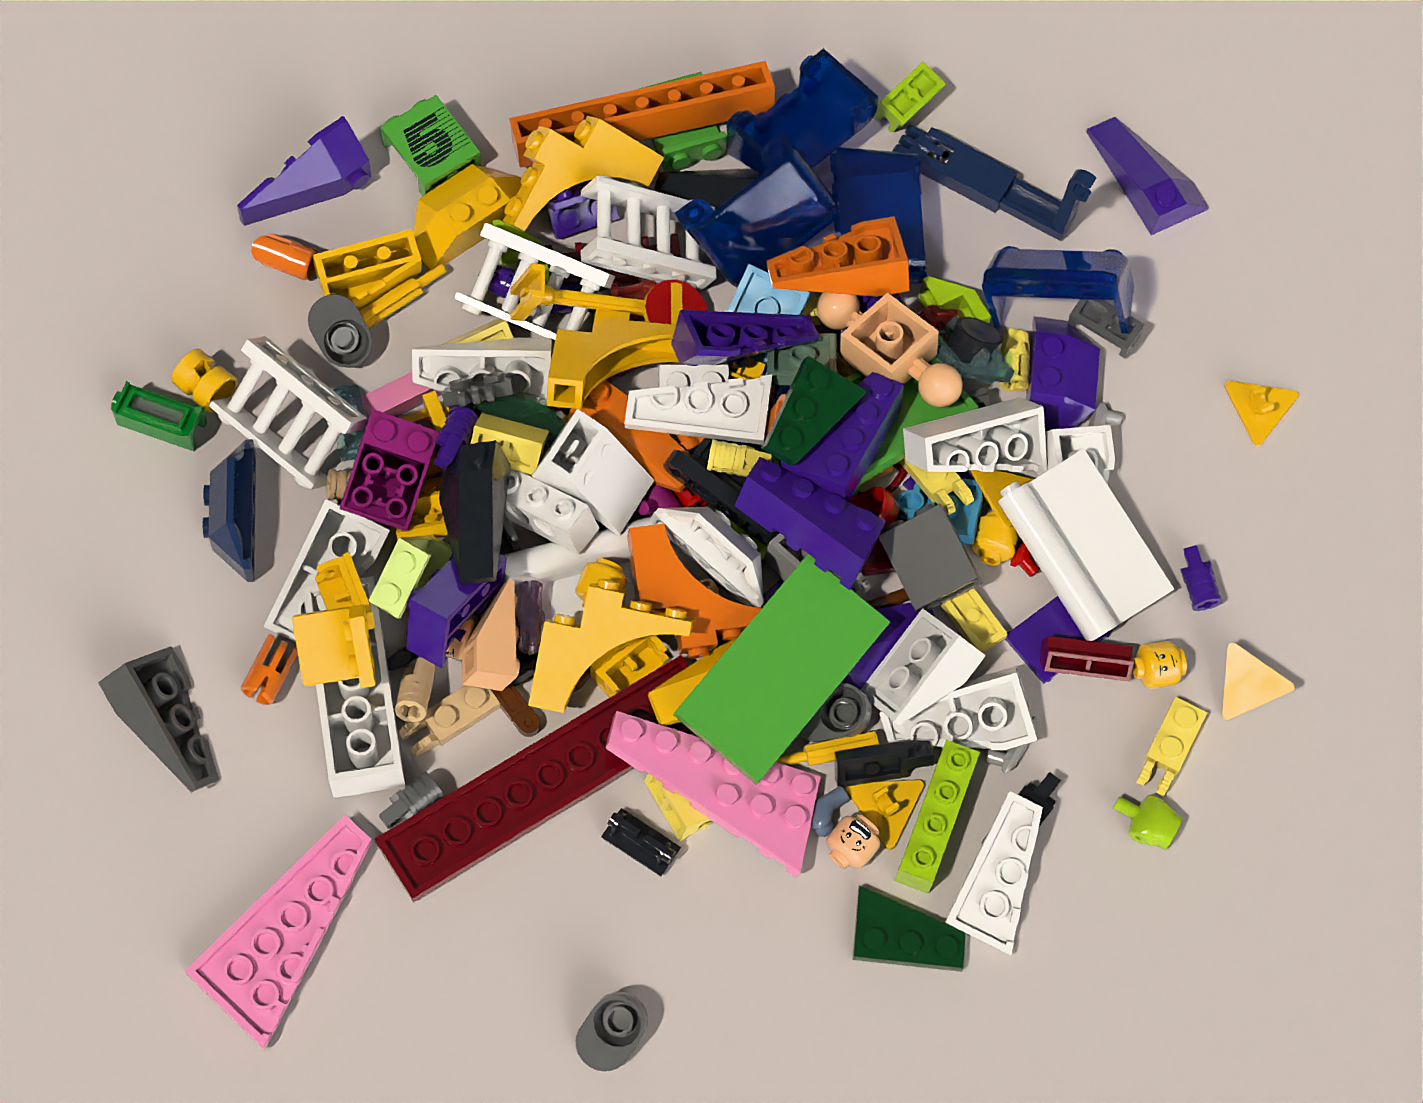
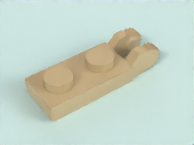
M465 685L427 709L426 717L423 720L406 723L400 728L398 733L404 740L428 727L432 734L419 740L411 748L413 755L419 757L439 744L440 746L444 745L498 710L500 702L490 689Z

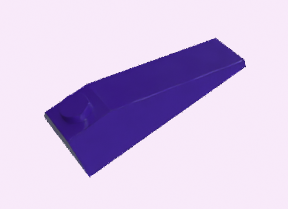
M680 310L671 345L680 364L688 366L715 365L816 341L819 334L809 315Z

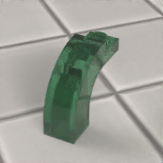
M514 391L513 395L496 397L495 401L490 402L484 400L480 404H472L468 407L478 417H480L481 413L548 430L549 433L546 441L548 449H550L569 420L558 407L547 406L546 399L526 392Z

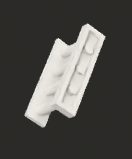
M596 176L581 190V196L597 200V236L581 250V263L656 282L677 279L689 283L699 292L716 279V267L703 264L699 260V226L715 214V207L704 205L697 200H686L619 182L609 176ZM611 204L627 208V244L614 241L611 238ZM641 212L656 216L657 251L645 249L641 245ZM670 220L686 224V259L676 257L670 253Z
M485 223L480 235L489 239L487 244L490 246L471 296L457 292L455 299L464 302L462 309L481 316L482 311H485L542 336L552 338L555 341L557 333L545 328L554 304L550 306L538 305L532 322L526 319L523 322L510 320V313L515 309L520 299L518 295H510V288L530 264H538L539 260L550 264L549 271L552 273L547 285H552L555 289H560L564 278L568 279L569 274L572 273L582 278L580 284L583 286L580 292L594 294L595 291L599 292L601 286L610 289L615 276L494 225ZM508 247L520 252L518 258L521 261L502 308L499 309L483 302L502 253H506ZM574 307L565 330L579 331L588 308Z
M266 336L247 339L241 351L251 358L250 362L252 364L232 398L212 400L209 407L218 413V418L223 423L235 427L248 439H253L255 445L295 476L294 479L299 485L311 490L326 486L327 475L319 469L340 434L362 430L368 418ZM267 371L276 379L277 386L259 417L255 418L243 406L262 373ZM293 392L302 400L303 406L282 440L268 427L288 393ZM316 412L328 421L329 427L310 459L307 460L294 447Z

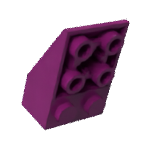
M372 409L357 450L339 510L407 532L439 431Z

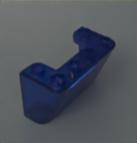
M824 48L814 56L810 55L804 59L799 68V86L791 93L783 94L768 111L760 112L756 117L748 110L739 111L733 114L727 123V154L784 188L794 184L862 130L874 118L878 109L879 96Z
M836 147V153L830 154L831 173L834 178L832 198L833 203H839V212L833 213L835 233L843 235L851 232V226L857 223L895 216L908 258L909 284L922 283L923 278L927 277L928 273L923 233L922 186L918 153Z

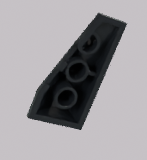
M766 168L659 172L654 191L686 200H697L704 205L715 207V214L710 217L712 219L741 226L753 222L771 224L774 226V233L779 235L794 175Z
M496 440L462 445L453 462L442 473L439 502L459 581L462 585L496 581L511 469L510 463Z

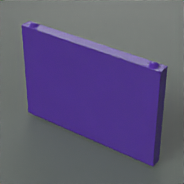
M1058 596L1014 629L1008 631L1005 639L1043 684L1050 682L1058 673L1043 670L1040 663L1041 641L1047 636L1086 641ZM1109 630L1092 642H1101L1106 637H1109L1113 630Z

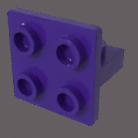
M592 180L569 187L544 205L556 239L597 226V200L581 196V190ZM611 204L612 221L619 218L616 206Z

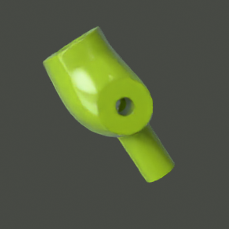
M1153 795L1147 796L1139 806L1119 796L1113 806V809L1132 819L1128 831L1131 839L1140 844L1157 846L1164 850L1172 842L1183 820V817L1177 814L1165 801Z

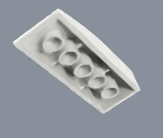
M374 576L359 578L368 601L375 588ZM318 586L303 587L306 613L326 610ZM370 602L376 627L369 630L376 671L375 686L361 688L359 678L316 684L328 779L333 798L406 786L379 607Z

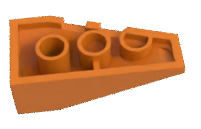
M607 380L601 382L586 397L582 409L579 410L612 433L654 479L652 484L681 492L685 486L673 478L664 469L663 464L673 450H680L690 457L691 455L668 433L625 428L628 396ZM570 409L564 426L577 409Z

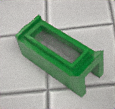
M126 381L121 392H116L111 403V410L117 425L193 452L197 446L193 435L196 427L205 428L207 425L203 406L194 407L136 387Z

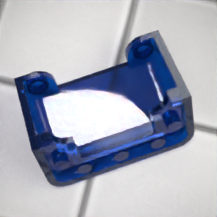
M784 131L771 139L762 151V159L768 170L716 210H713L705 200L696 199L690 201L674 213L681 225L724 278L737 288L748 264L767 272V260L801 247L829 226L839 214L838 202L811 164Z

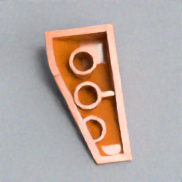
M895 216L857 223L851 226V232L838 237L834 234L823 237V243L812 248L801 246L767 260L771 284L775 289L873 297L883 296L886 293L891 295L909 291L908 258Z

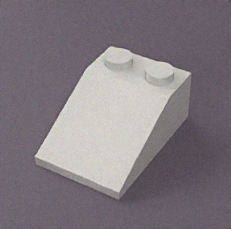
M922 608L861 690L869 697L870 703L899 725L962 686L977 669L985 655Z

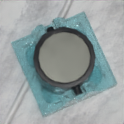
M955 315L946 324L944 330L937 329L939 334L936 357L942 363L954 367L961 375L962 381L976 379L986 383H994L995 381L1010 382L1015 371L1002 357L1000 349L1004 343V337L995 327L977 318Z

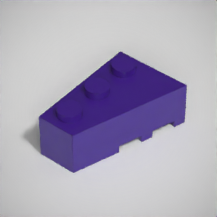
M452 554L449 562L442 569H436L431 575L429 582L421 590L416 589L409 598L408 608H410L406 649L442 668L448 660L446 650L454 638L461 642L466 633L465 630L458 628L473 613L480 616L504 583L507 557L499 554L496 581L462 585L459 581Z

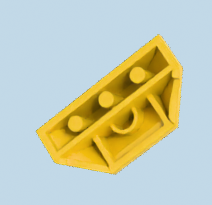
M471 164L420 197L417 203L413 234L420 253L421 262L430 271L440 264L445 265L485 239L486 237L480 235L484 224L492 225L493 220H504L507 203L512 197L517 195L522 186L521 178Z

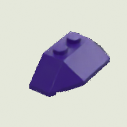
M1034 316L1030 344L1029 387L1026 390V400L1043 406L1045 431L1076 428L1095 412L1100 348L1074 326L1068 324L1066 320Z

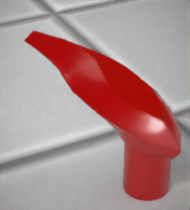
M1023 542L1011 558L1010 566L1016 567L1019 565L1029 577L1040 569L1029 556L1031 553Z

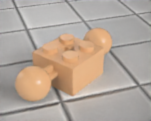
M822 293L817 303V313L820 320L831 329H846L841 333L840 358L865 377L874 372L902 384L908 382L912 377L918 381L921 397L933 407H947L958 400L963 388L959 372L951 365L945 363L929 364L937 355L939 334L937 329L889 293H886L864 314L860 312V301L857 295Z

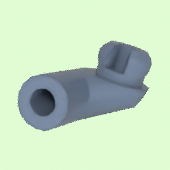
M841 786L815 801L810 826L812 829H815L816 834L820 837L828 836L834 829V824L831 822L833 811L849 801L846 792Z

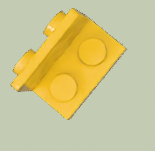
M364 604L297 614L292 617L301 675L305 686L359 678L361 688L375 686L376 671Z

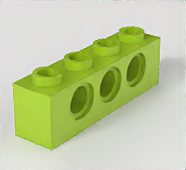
M946 739L896 874L895 882L927 894L929 893L978 760L979 751Z

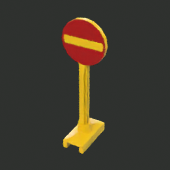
M531 263L510 288V295L520 296V303L510 313V320L522 322L538 305L550 306L551 304L630 312V314L644 316L645 322L670 325L677 324L680 310L707 311L706 302L699 291L689 283L677 279L664 280L654 285L646 295L645 300L555 289L552 285H545V265Z

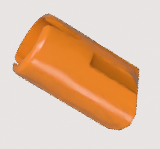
M268 234L260 236L251 247L254 259L260 261L261 264L301 280H308L315 270L313 255L318 254V251L280 235Z
M268 634L241 685L243 694L250 698L260 684H262L256 702L270 705L274 702L298 655L297 648L293 647L280 672L275 671L288 646L287 642L281 640L267 666L263 665L262 662L276 637L272 634Z

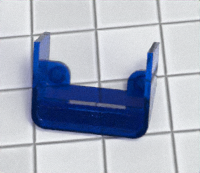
M1006 246L995 252L984 271L982 289L995 328L1002 327L1007 296L1114 300L1121 333H1128L1134 282L1129 260L1118 250L1108 249L1103 252L1037 250Z

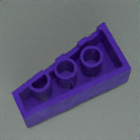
M874 372L870 373L858 385L867 392L796 464L790 466L781 460V468L800 478L809 480L812 484L832 494H836L848 502L850 501L902 408L904 384Z
M759 457L749 472L735 504L736 508L769 532L778 531L784 535L787 541L786 544L796 552L799 549H803L816 559L814 565L826 573L830 569L840 576L841 580L839 583L848 590L851 589L886 522L875 516L872 512L863 510L840 496L832 494L812 484L809 480L800 478Z

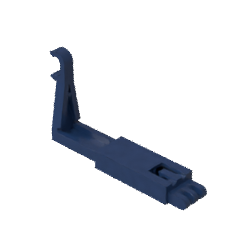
M908 125L905 130L906 135L901 136L898 141L899 144L895 145L892 150L896 157L909 163V168L994 213L1000 209L1061 241L1074 220L1079 202H1086L1092 193L1089 188L1092 187L1096 180L1092 173L1083 169H1077L1068 182L1062 201H1059L1016 178L1017 171L933 127L926 133L913 125ZM931 152L936 155L937 160H940L941 157H943L948 161L945 165L929 157L927 154Z

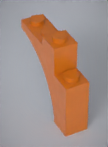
M665 524L629 528L627 541L636 600L652 604L651 610L665 613L666 607L687 611V617L694 618L690 636L676 635L679 655L688 654L690 659L710 655V651L714 650L718 645L717 636H721L722 640L725 641L737 639L762 609L730 601L709 590L695 579L674 552L665 530Z

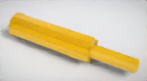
M440 264L417 280H414L413 277L409 278L360 310L359 312L367 327L371 328L423 294L421 288L446 273L445 265Z
M870 731L853 737H842L804 745L805 751L780 756L776 762L784 765L806 761L808 766L835 761L834 752L879 745V740L876 732Z

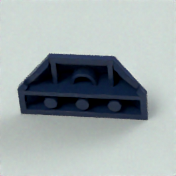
M246 439L210 472V485H204L203 499L204 505L209 506V517H203V537L209 538L212 550L244 580L254 582L256 450L253 439Z

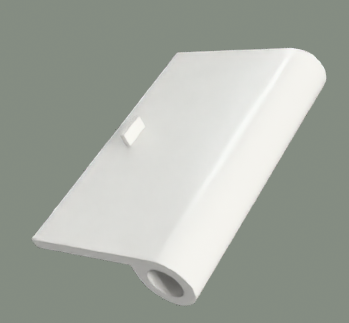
M1085 449L1077 452L1028 484L1020 486L1018 481L1000 491L1003 498L997 502L1086 641L1097 639L1174 590Z
M652 516L628 522L620 535H617L609 528L598 530L579 555L555 542L503 555L507 557L503 584L509 579L514 580V592L518 596L515 618L528 655L539 652L544 622L548 618L554 619L555 614H564L576 617L575 623L581 624L584 607H582L583 600L577 596L575 588L587 563L596 562L597 558H603L623 568L622 573L627 579L624 590H627L624 604L630 605L631 600H636L627 533L631 527L653 525L650 522Z

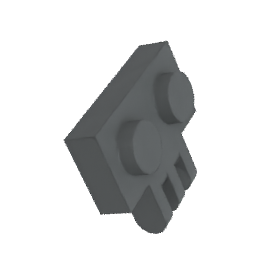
M494 372L484 375L483 381L470 383L469 378L450 381V387H445L442 392L444 406L448 407L459 404L460 407L467 406L468 403L480 404L484 400L490 402L495 401L496 397L513 395L516 389L513 375L504 377V372Z

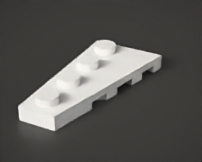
M764 375L758 379L743 380V378L729 379L728 382L707 384V382L694 383L693 386L679 388L667 386L629 391L624 423L625 428L763 445L772 375Z
M1008 791L944 921L1009 955L1012 954L1016 926L1020 917L1022 898L1027 884L1028 870L1043 807L1011 791Z

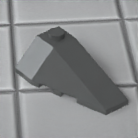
M172 646L126 662L98 682L115 714L191 793L219 780L208 741L199 732L197 720L201 717L198 707H192L188 690L192 686L189 676Z

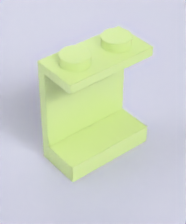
M434 535L399 538L368 602L398 619L401 618L412 593L416 589L421 590L429 582L433 572L438 568L442 569L449 562L453 554L451 546Z

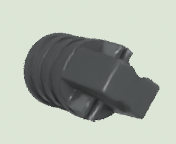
M423 772L422 776L417 777L413 780L414 782L408 784L403 790H399L389 798L393 804L379 814L381 821L388 829L445 797L428 772Z

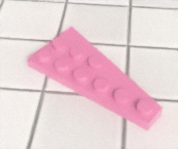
M616 711L606 744L607 750L641 773L647 772L664 783L663 788L672 794L677 792L692 802L690 806L734 836H742L757 846L759 853L768 859L773 857L787 867L786 871L797 877L799 875L821 776L775 762L756 785L700 737Z
M346 815L185 970L186 975L264 1051L372 844L371 838Z

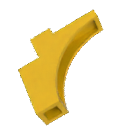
M587 116L586 120L581 121L574 133V142L552 129L539 126L537 130H534L529 135L525 144L527 149L523 155L534 163L532 167H528L521 178L522 186L517 195L512 197L505 208L506 216L503 222L525 232L535 215L552 198L569 187L592 180L596 176L628 179L636 184L649 187L664 157L603 120Z
M596 309L592 332L557 329L548 374L547 406L582 409V405L590 392L601 382L617 373L642 365L679 362L671 345L676 325L631 321L630 312Z
M599 579L598 584L591 583L587 590L581 624L575 623L576 617L564 614H555L554 619L548 618L544 622L528 706L564 713L580 677L595 660L607 651L620 644L644 636L659 634L690 636L694 618L687 617V611L666 607L665 613L651 610L652 604L643 601L631 600L630 605H626L624 603L627 590L619 589V582Z

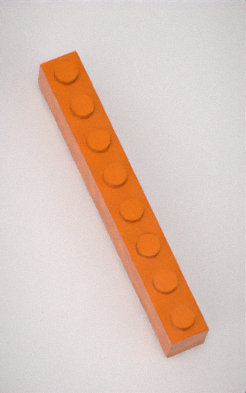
M766 61L511 117L509 121L512 143L519 167H527L533 165L534 162L523 156L527 149L525 144L529 135L534 130H537L539 126L552 129L574 142V133L581 121L586 120L587 116L603 120L636 141H642L775 111V85Z

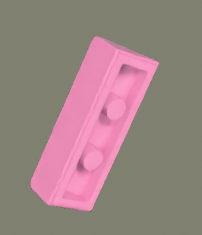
M411 372L351 401L350 404L366 418L369 417L372 409L397 417L422 405V395L436 391L437 396H440L442 392L413 383Z

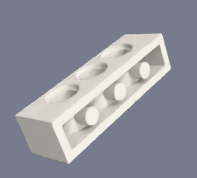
M510 469L505 507L507 519L579 555L599 530V526L589 506L522 472Z

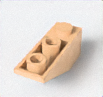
M509 579L489 602L462 650V685L502 691L519 674L520 662L516 658L519 629L515 626L518 596L514 592V580Z

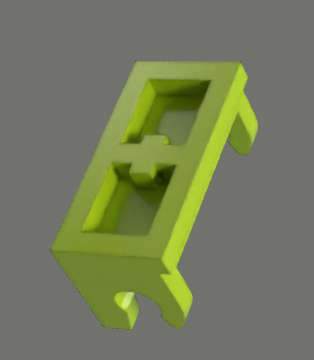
M922 61L879 102L871 116L876 121L881 120L883 117L887 118L890 122L888 131L894 132L899 126L902 127L946 83Z

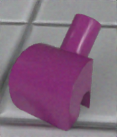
M656 485L649 491L646 500L640 502L637 510L641 515L648 514L651 517L658 508H678L682 506L670 489Z

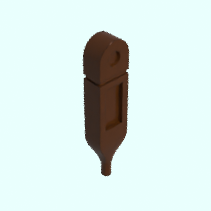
M512 682L502 691L490 689L500 702V708L509 720L513 722V725L520 734L525 737H532L539 732L540 720L538 716L528 706V703Z

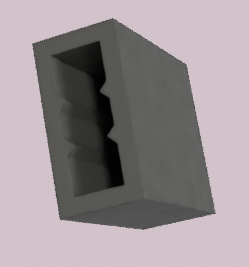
M933 503L928 504L915 512L916 517L906 522L903 520L895 521L884 528L885 533L879 535V539L915 611L918 613L922 608L928 612L983 583L946 509L941 504L937 506Z

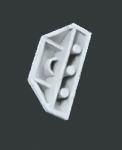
M709 507L658 508L654 512L650 522L653 525L665 524L668 538L742 605L760 608L763 605L761 554L756 550L757 545L750 537L745 534L739 535L730 527L731 522L723 513L718 510L713 512Z

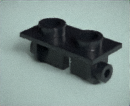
M622 808L618 813L614 812L607 823L609 826L601 836L602 839L660 877H662L681 849V846Z

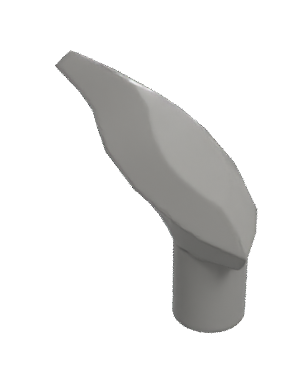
M1102 401L1092 414L1088 427L1102 426L1105 423L1119 425L1122 421V413L1107 410L1105 403Z
M1033 716L1032 720L1035 728L1037 718ZM1029 743L1010 748L1007 753L989 749L986 762L1002 767L1003 773L1009 772L1017 765Z

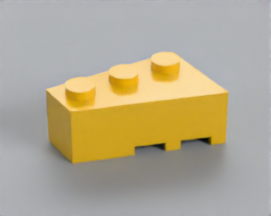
M412 229L313 255L314 268L323 297L331 294L342 295L351 300L358 311L411 277L414 278L421 273V257Z

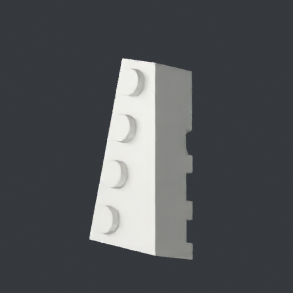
M1021 397L903 428L906 462L927 472H966L967 470H979L981 472H994V470L1023 472V470H1034L1036 472H1047L1044 408Z

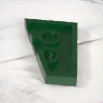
M810 356L806 357L796 373L761 449L790 466L796 464L867 391Z
M859 886L852 960L959 972L963 970L965 932Z

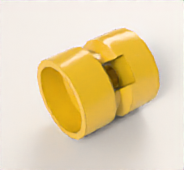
M199 348L192 350L180 360L171 377L172 383L186 395L193 394V401L199 406H203L204 410L209 413L215 412L209 407L211 401L231 397L238 383L234 375L222 366L216 367V361Z

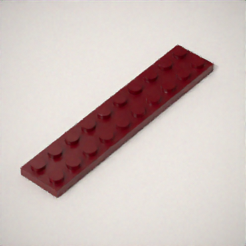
M682 655L376 837V845L412 902L417 901L632 770L634 767L606 749L613 717L616 711L659 724L648 694L689 666ZM682 722L665 726L687 734L693 733Z

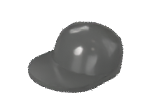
M331 294L321 297L312 305L308 314L309 330L326 359L338 367L350 368L361 364L371 351L372 337L355 304L342 295Z
M840 683L799 734L812 742H824L842 737H853L862 733L871 719L872 706L869 697L858 687L848 683Z
M613 992L605 995L594 1006L579 1028L575 1041L577 1053L586 1065L598 1071H612L621 1067L626 1062L643 1037L648 1025V1015L643 1003L637 997L627 992Z

